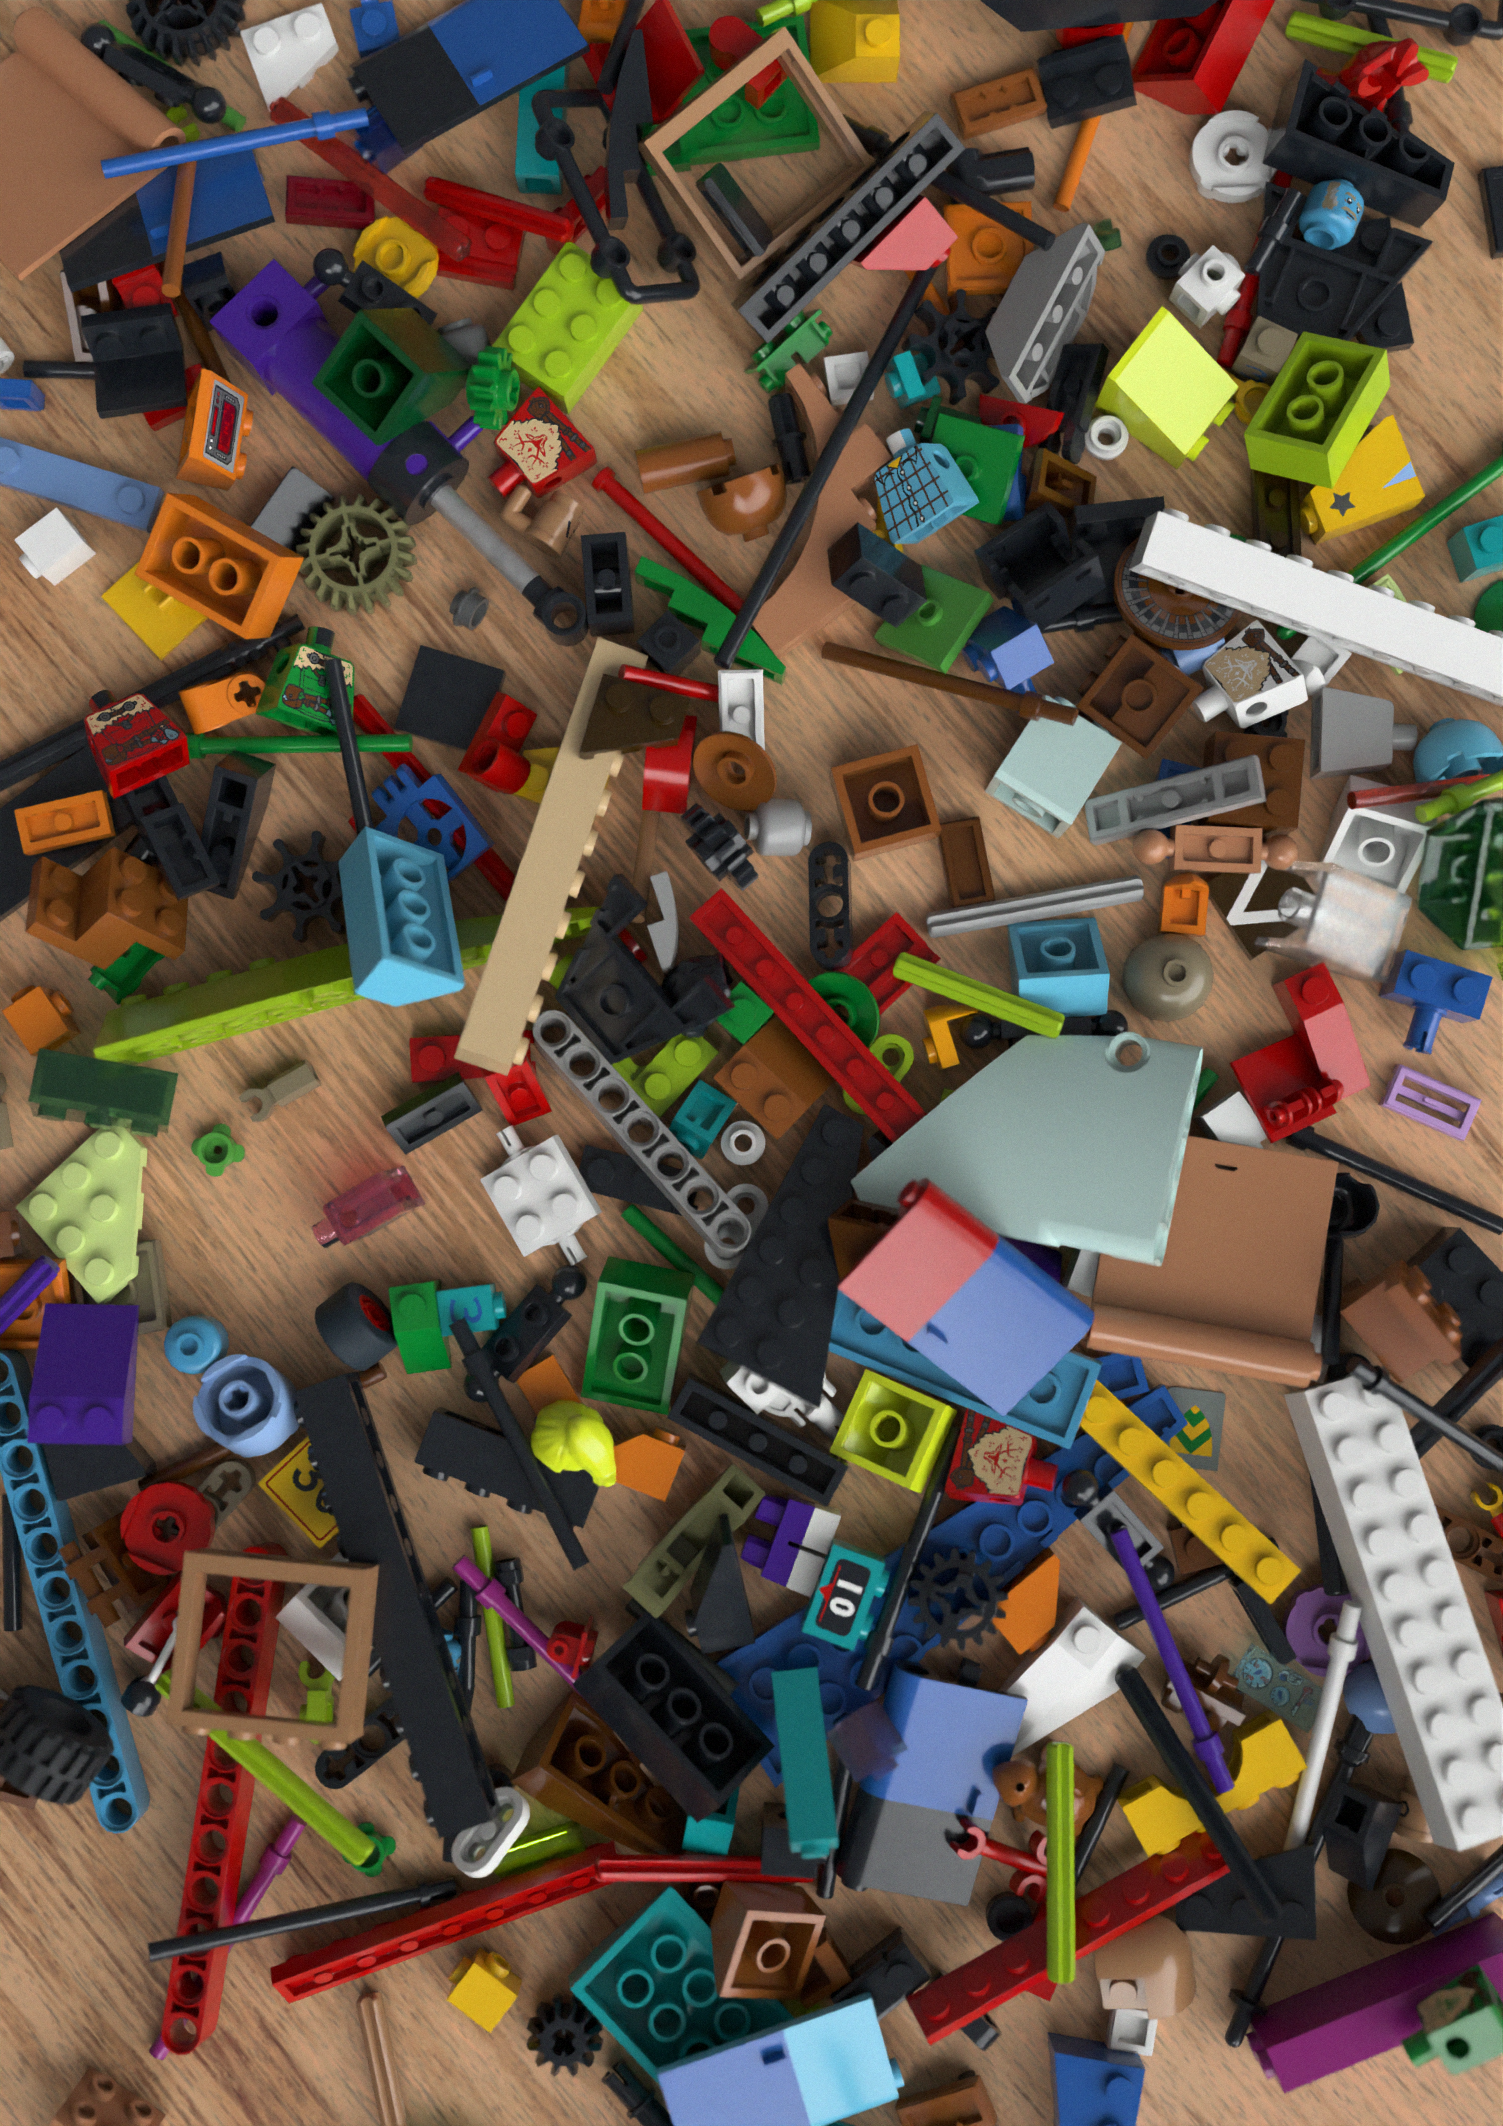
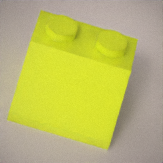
M865 1369L829 1452L905 1488L922 1494L957 1411L942 1402Z

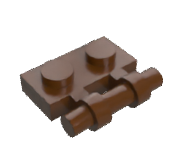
M124 1511L82 1535L91 1550L86 1555L82 1554L75 1540L58 1550L67 1565L63 1568L70 1580L75 1578L88 1600L85 1606L91 1616L96 1613L105 1629L121 1619L112 1604L114 1601L120 1598L127 1612L130 1613L159 1595L169 1584L165 1575L154 1574L140 1568L128 1555L130 1551L126 1546L125 1538L122 1539L120 1532V1523ZM97 1563L112 1585L106 1591L91 1569Z

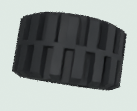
M20 1685L12 1691L0 1709V1775L19 1790L40 1800L59 1805L75 1804L84 1795L114 1751L113 1741L99 1720L83 1706L56 1691L34 1685Z

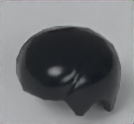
M1347 1172L1337 1173L1327 1238L1332 1240L1356 1238L1364 1234L1376 1223L1380 1204L1376 1191L1371 1184L1361 1183Z

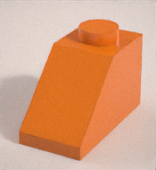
M656 1426L654 1432L644 1429L614 1442L616 1482L665 1502L686 1450V1445L679 1443L681 1436L673 1431Z
M1049 1547L1028 1563L1019 1574L999 1590L1008 1592L1007 1600L997 1602V1606L1006 1611L1005 1619L994 1617L992 1622L1020 1655L1027 1649L1030 1652H1034L1043 1646L1051 1637L1049 1630L1055 1626L1060 1560Z

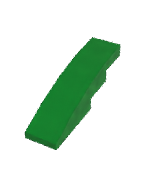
M641 556L634 571L636 583L671 598L668 610L679 621L703 631L704 634L701 638L702 650L716 656L736 615L721 602L686 578ZM750 628L733 664L744 669H763V677L782 685L786 676L785 665Z

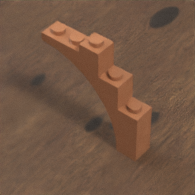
M799 363L785 373V390L793 396L795 407L804 421L814 449L816 463L842 415L843 409L839 406L834 409L825 398L827 391L820 378L814 372L807 374ZM867 423L851 434L817 501V509L810 536L794 569L776 593L762 605L751 626V629L778 659L784 657L858 603L831 585L827 550L857 522L872 532L876 529L874 521L877 519V515L874 509L864 497L857 499L856 496L875 483L876 473L891 463L893 457L886 442L887 438L880 431L874 433Z

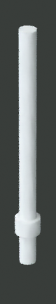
M1344 1601L1337 1631L1332 1632L1327 1648L1330 1660L1305 1758L1308 1768L1303 1770L1283 1851L1298 1848L1305 1842L1348 1663L1354 1661L1359 1643L1355 1635L1362 1605L1355 1601Z

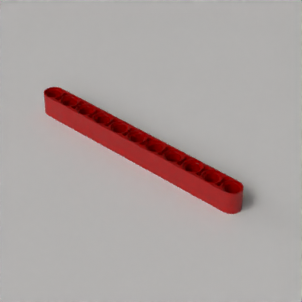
M264 1542L242 1550V1552L288 1556L286 1550L280 1544L274 1542ZM232 1577L213 1702L224 1711L257 1715L266 1714L280 1624L275 1617L282 1611L286 1581ZM251 1599L259 1603L261 1607L259 1621L254 1620L249 1614L248 1605ZM243 1645L248 1646L253 1651V1666L247 1665L241 1657ZM236 1691L241 1692L247 1700L245 1712L239 1710L235 1705L234 1695ZM256 1734L255 1739H257L260 1743L262 1740V1734ZM207 1736L176 1937L198 1932V1924L204 1925L208 1930L232 1925L235 1914L256 1777L209 1736ZM221 1783L230 1788L233 1798L232 1803L226 1802L221 1797ZM213 1830L223 1835L225 1849L219 1848L214 1843ZM206 1877L216 1882L218 1887L217 1895L211 1894L207 1890L205 1885ZM230 1945L172 1958L161 2028L162 2041L170 2052L176 2055L191 2053L215 2031L218 2023ZM191 1971L197 1972L201 1976L203 1988L193 1983ZM183 2018L190 2020L194 2024L196 2035L186 2030Z

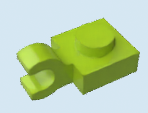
M307 1661L300 1663L299 1678L310 1691L307 1692V1704H301L299 1719L333 1723L334 1697L332 1696V1684L335 1676L325 1666L324 1674L318 1679H312L310 1676V1663ZM309 1740L314 1745L318 1744V1740Z

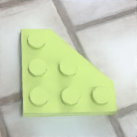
M114 1115L15 1207L59 1259L66 1258L67 1269L99 1305H105L107 1301H111L128 1285L127 1282L129 1280H133L138 1275L139 1256H136L138 1229L142 1230L144 1193H141L143 1167H146L148 1149L122 1119Z

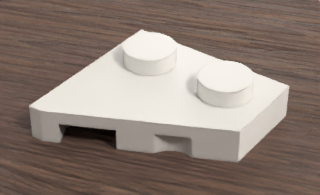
M322 2L240 31L271 116L278 114L283 109L281 103L297 86L302 90L314 77L315 71L320 66L326 65L339 52Z

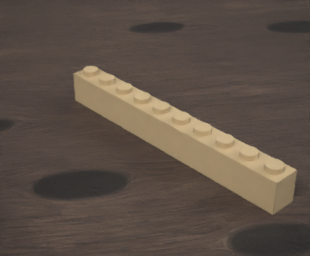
M599 637L597 638L454 1057L455 1059L506 1076L512 1063L521 1066L530 1039L522 1037L526 1021L535 1023L544 997L537 995L536 991L540 979L549 981L558 955L551 953L550 949L554 937L564 938L572 913L563 910L568 895L574 898L578 896L585 872L577 869L582 855L590 857L599 832L592 830L591 827L595 815L601 817L605 815L612 792L604 788L609 775L617 777L625 755L621 754V751L618 750L594 754V759L584 760L579 758L580 748L602 675L607 674L618 677L619 668L622 664L645 668L649 655Z

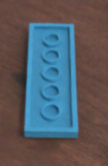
M838 1289L829 1344L830 1352L1070 1450L1101 1370L1102 1361L1071 1349L1003 1417Z

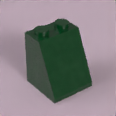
M412 308L359 310L311 384L376 446H379L452 404L466 384L472 365Z

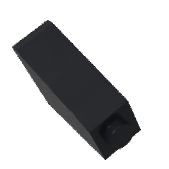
M134 1436L131 1443L123 1445L42 1443L58 1502L145 1477L157 1471L156 1462Z

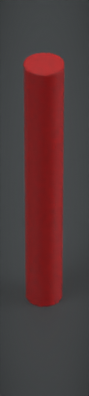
M622 664L619 668L618 678L678 695L719 703V685Z

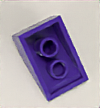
M45 1304L30 1391L27 1443L123 1445L132 1442L140 1305Z

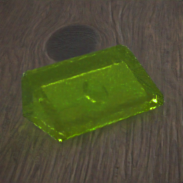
M572 1820L517 1838L493 1872L503 1879L509 1875H521L540 1868L549 1860L564 1859L583 1852L587 1845L580 1823Z

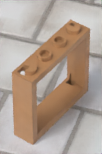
M785 26L771 32L638 142V149L729 280H741L744 278L746 282L754 275L760 274L767 267L764 262L766 258L776 250L781 254L799 236L798 232L810 222H813L873 163ZM777 59L847 167L770 229L773 233V239L763 255L760 257H749L742 252L735 258L662 152L773 60Z
M198 1548L185 1552L166 1724L182 1726V1732L191 1735H206L211 1733V1729L228 1731L227 1737L236 1740H251L256 1738V1734L273 1736L272 1742L276 1744L296 1745L301 1743V1739L318 1740L319 1748L329 1750L345 1749L346 1744H350L363 1735L379 1565L210 1548ZM207 1574L350 1588L337 1723L193 1708Z

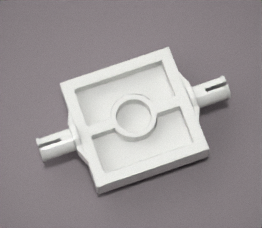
M511 1125L496 1134L508 1153L509 1158L504 1161L499 1169L480 1179L524 1257L543 1246L559 1243L572 1266L588 1257L574 1233L580 1229L584 1222L600 1214L602 1210L559 1135L552 1136L537 1146L525 1148L513 1128L514 1126Z

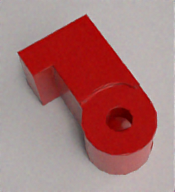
M726 15L719 17L713 22L709 31V53L711 60L717 67L726 70L762 41L763 38L735 16ZM777 59L773 60L745 84V99L757 110L787 79V74Z

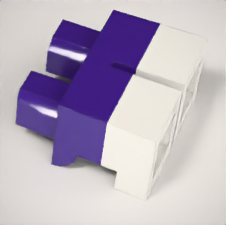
M788 1493L787 1498L765 1494L759 1502L755 1518L776 1526L772 1539L769 1541L748 1533L740 1553V1558L754 1567L760 1568L761 1577L811 1598L825 1561L824 1554L827 1555L841 1518L840 1510L801 1499L791 1493Z

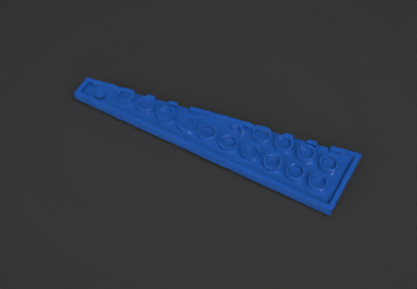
M1159 1384L1151 1389L1150 1392H1146L1125 1405L1165 1443L1188 1424L1163 1384ZM1082 1432L1074 1438L1070 1450L1059 1446L1039 1459L1059 1465L1056 1483L1052 1492L1028 1485L1022 1505L971 1501L932 1525L913 1579L924 1580L925 1576L920 1571L919 1566L925 1563L933 1568L936 1565L934 1553L939 1551L944 1559L947 1560L950 1559L952 1547H957L960 1558L966 1559L972 1549L976 1551L975 1562L979 1565L987 1559L992 1561L988 1571L991 1576L1002 1573L1004 1580L996 1586L997 1591H999L1019 1574L1030 1560L1044 1548L1047 1549L1058 1539V1536L1078 1519L1073 1512L1080 1506L1070 1503L1062 1492V1482L1067 1473L1074 1469L1088 1470L1096 1477L1099 1489L1105 1483L1112 1489H1115L1130 1474L1089 1435ZM907 1542L883 1556L885 1561L884 1570L889 1571L890 1574L882 1597L874 1596L868 1613L874 1615L870 1629L874 1631ZM959 1568L944 1570L933 1580L945 1583L957 1577ZM975 1573L972 1583L978 1595L989 1599V1592L984 1581ZM911 1585L909 1587L891 1636L895 1642L889 1658L885 1656L883 1658L872 1691L854 1685L867 1649L863 1648L865 1641L858 1639L854 1651L802 1632L801 1621L807 1604L755 1635V1644L736 1647L715 1660L720 1667L739 1682L738 1687L730 1697L775 1745L760 1762L775 1788L783 1782L771 1672L817 1667L827 1741L837 1731L840 1732L843 1729L845 1719H852L871 1701L874 1702L886 1691L895 1661L906 1660L918 1663L924 1658L927 1651L940 1643L942 1635L937 1632L928 1639L924 1636L929 1626L926 1621L916 1624L913 1621L914 1616L921 1610L920 1606L909 1605L908 1600L913 1596L919 1595V1590H916ZM957 1587L954 1593L946 1592V1597L952 1600L951 1608L960 1610L962 1604H971V1600L965 1597L966 1589ZM928 1598L932 1614L942 1623L944 1613L939 1603ZM967 1617V1618L961 1620V1621L959 1622L958 1627H959L965 1620H967L969 1617Z

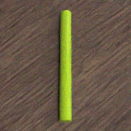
M488 1525L472 1527L470 1531L476 1566L488 1578H495ZM482 1605L497 1708L512 1707L515 1705L502 1617L492 1607L487 1610Z

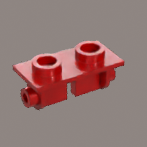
M591 1615L586 1625L567 1620L559 1622L554 1627L553 1633L546 1645V1652L551 1660L574 1667L571 1676L573 1679H576L580 1666L589 1668L599 1631L591 1629L594 1616Z

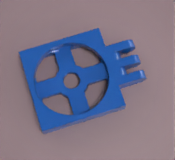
M401 764L395 772L405 786L395 776L389 775L383 781V784L392 797L381 786H377L371 792L373 799L387 815L374 830L398 838L399 823L407 816L418 830V839L413 844L444 855L445 866L449 870L447 872L449 885L495 843L442 774H435L422 784L410 767L406 764ZM425 799H436L446 803L452 809L441 819H433L421 803ZM462 825H464L466 833V847L463 857L452 844L453 833ZM431 828L438 829L442 835L441 842L438 845H432L427 839V833Z

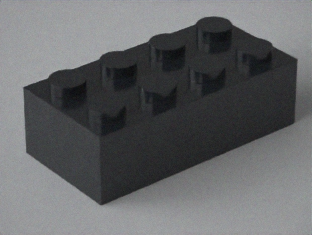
M648 1611L571 1684L696 1823H699L718 1809L775 1746L658 1617L655 1618Z

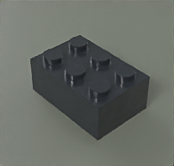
M1443 1227L1405 1264L1409 1268L1416 1265L1432 1286L1428 1292L1438 1304H1441L1443 1301L1447 1302L1461 1320L1462 1324L1458 1326L1462 1334L1460 1339L1461 1357L1452 1362V1364L1464 1375L1499 1338L1503 1337V1272L1461 1228Z

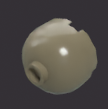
M1163 933L1151 936L1133 948L1124 963L1122 984L1124 990L1126 989L1131 1005L1137 1012L1151 1020L1171 1022L1187 1018L1203 1006L1212 990L1214 972L1210 957L1200 944L1184 935Z

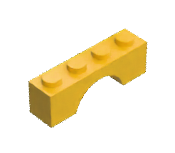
M1270 1708L1232 1730L1233 1752L1227 1769L1235 1785L1234 1788L1224 1793H1218L1213 1782L1208 1786L1226 1814L1233 1809L1240 1811L1253 1806L1259 1801L1260 1794L1274 1786L1275 1788H1283L1294 1783L1300 1776L1299 1772L1308 1767L1283 1721ZM1155 1774L1120 1792L1117 1798L1121 1809L1148 1857L1154 1853L1158 1855L1169 1853L1180 1845L1181 1838L1194 1831L1198 1833L1206 1831L1182 1790L1165 1783Z

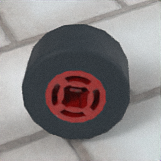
M350 1282L344 1285L316 1308L315 1321L324 1342L343 1363L355 1370H367L398 1346L393 1329L392 1314L371 1290L361 1284Z

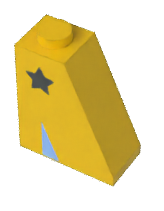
M1394 415L1385 417L1356 446L1333 489L1316 485L1300 503L1301 527L1306 534H1311L1315 545L1412 510L1425 497Z

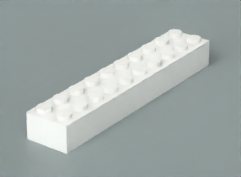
M1350 1374L1285 1394L1284 1397L1352 1600L1362 1605L1359 1621L1433 1842L1442 1847L1462 1851L1503 1836V1704L1402 1409L1382 1395H1372L1364 1390L1362 1382Z

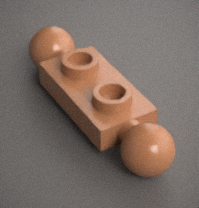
M1174 825L1170 826V839H1167L1158 830L1146 829L1135 837L1132 846L1135 857L1143 864L1154 865L1161 862L1165 857H1169V871L1258 874L1261 873V860H1264L1269 867L1275 870H1284L1291 867L1298 857L1297 844L1287 835H1274L1265 843H1262V828Z

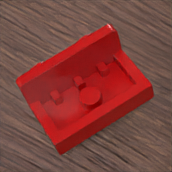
M183 1570L175 1575L123 1638L126 1648L154 1665L174 1630L172 1623L178 1616ZM206 1584L199 1652L210 1639H216L223 1632L228 1609L225 1596L208 1584ZM174 1649L162 1669V1674L173 1666Z

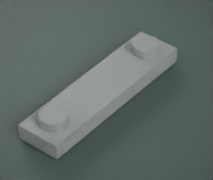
M1253 754L1088 799L1084 805L1090 843L1097 846L1138 835L1146 829L1158 830L1266 801L1260 760Z

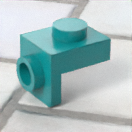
M909 350L893 356L885 369L884 378L890 396L893 399L896 398L900 410L933 398L934 395L938 396L941 392L936 376L924 387L922 385L920 375L928 369L927 359L922 353L912 356Z

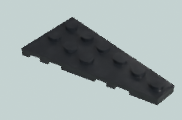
M826 1104L822 1106L696 1342V1344L816 1409L820 1408L838 1294L837 1283L840 1281L828 1217L849 1198H853L854 1188L850 1181L856 1177L864 1128L863 1124Z

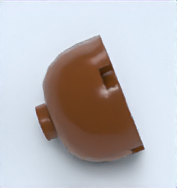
M779 463L764 467L756 472L737 476L696 492L707 521L717 531L725 535L742 534L745 542L770 534L767 525L780 518L786 507L787 500L785 479Z

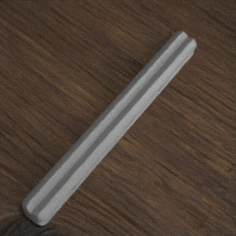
M1133 875L929 912L926 916V926L930 937H943L1136 902L1143 898L1144 887L1140 876Z

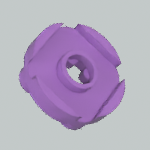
M1323 1583L1296 1591L1291 1598V1603L1285 1610L1282 1621V1632L1297 1656L1295 1660L1311 1673L1321 1677L1326 1676L1330 1655L1327 1653L1329 1642H1324L1323 1635L1318 1633V1627L1329 1618H1332L1333 1624L1338 1626L1344 1601H1353L1351 1594L1346 1596H1326ZM1360 1621L1355 1638L1359 1641L1355 1659L1348 1663L1346 1675L1353 1672L1352 1668L1358 1666L1362 1660L1366 1661L1371 1655Z

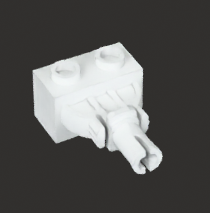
M728 1362L719 1371L725 1383L757 1414L764 1409L776 1416L789 1417L801 1428L806 1422L795 1410V1408H798L834 1442L838 1433L835 1426H841L845 1415L823 1393L821 1395L820 1408L816 1409L731 1362ZM825 1375L823 1389L833 1397L837 1390L826 1379Z

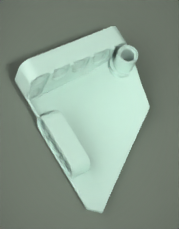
M1123 1032L1116 1036L1058 1035L1055 1039L1044 1035H1027L948 1096L850 1182L860 1201L898 1209L900 1203L897 1202V1198L905 1185L911 1180L918 1182L923 1178H928L999 1236L1053 1247L1063 1245L1160 1267L1167 1246L1201 1071L1203 1047L1141 1037L1134 1032ZM1130 1045L1140 1046L1142 1048L1141 1059L1132 1066L1122 1065L1120 1062L1122 1050Z

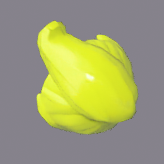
M557 1400L555 1403L543 1407L537 1417L534 1418L535 1428L531 1434V1448L534 1455L556 1473H560L562 1470L580 1471L584 1469L593 1477V1482L598 1486L609 1487L616 1483L614 1441L610 1431L604 1425L600 1414L593 1408L572 1400Z

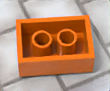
M167 493L134 575L244 639L270 638L304 557L195 495Z

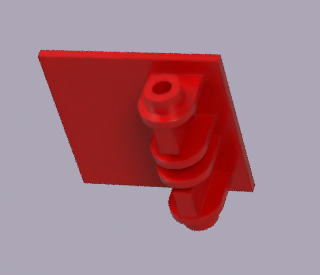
M1296 1034L1229 1063L1270 1144L1337 1113L1333 1104L1339 1102L1344 1093L1342 1083L1337 1079H1319Z

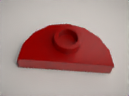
M982 394L979 397V415L982 418V424L989 426L1019 424L1024 428L1023 435H1025L1023 449H1031L1036 444L1043 442L1051 433L1054 434L1058 430L1065 414Z

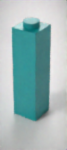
M570 63L519 91L515 176L519 193L563 195V176L556 161L545 160L535 149V134L540 127L533 114L531 101L535 93L543 89H568ZM551 108L556 118L563 120L565 123L567 122V108Z
M817 1667L771 1672L792 1853L801 1852L802 1858L824 1857L830 1854L829 1848L839 1846Z

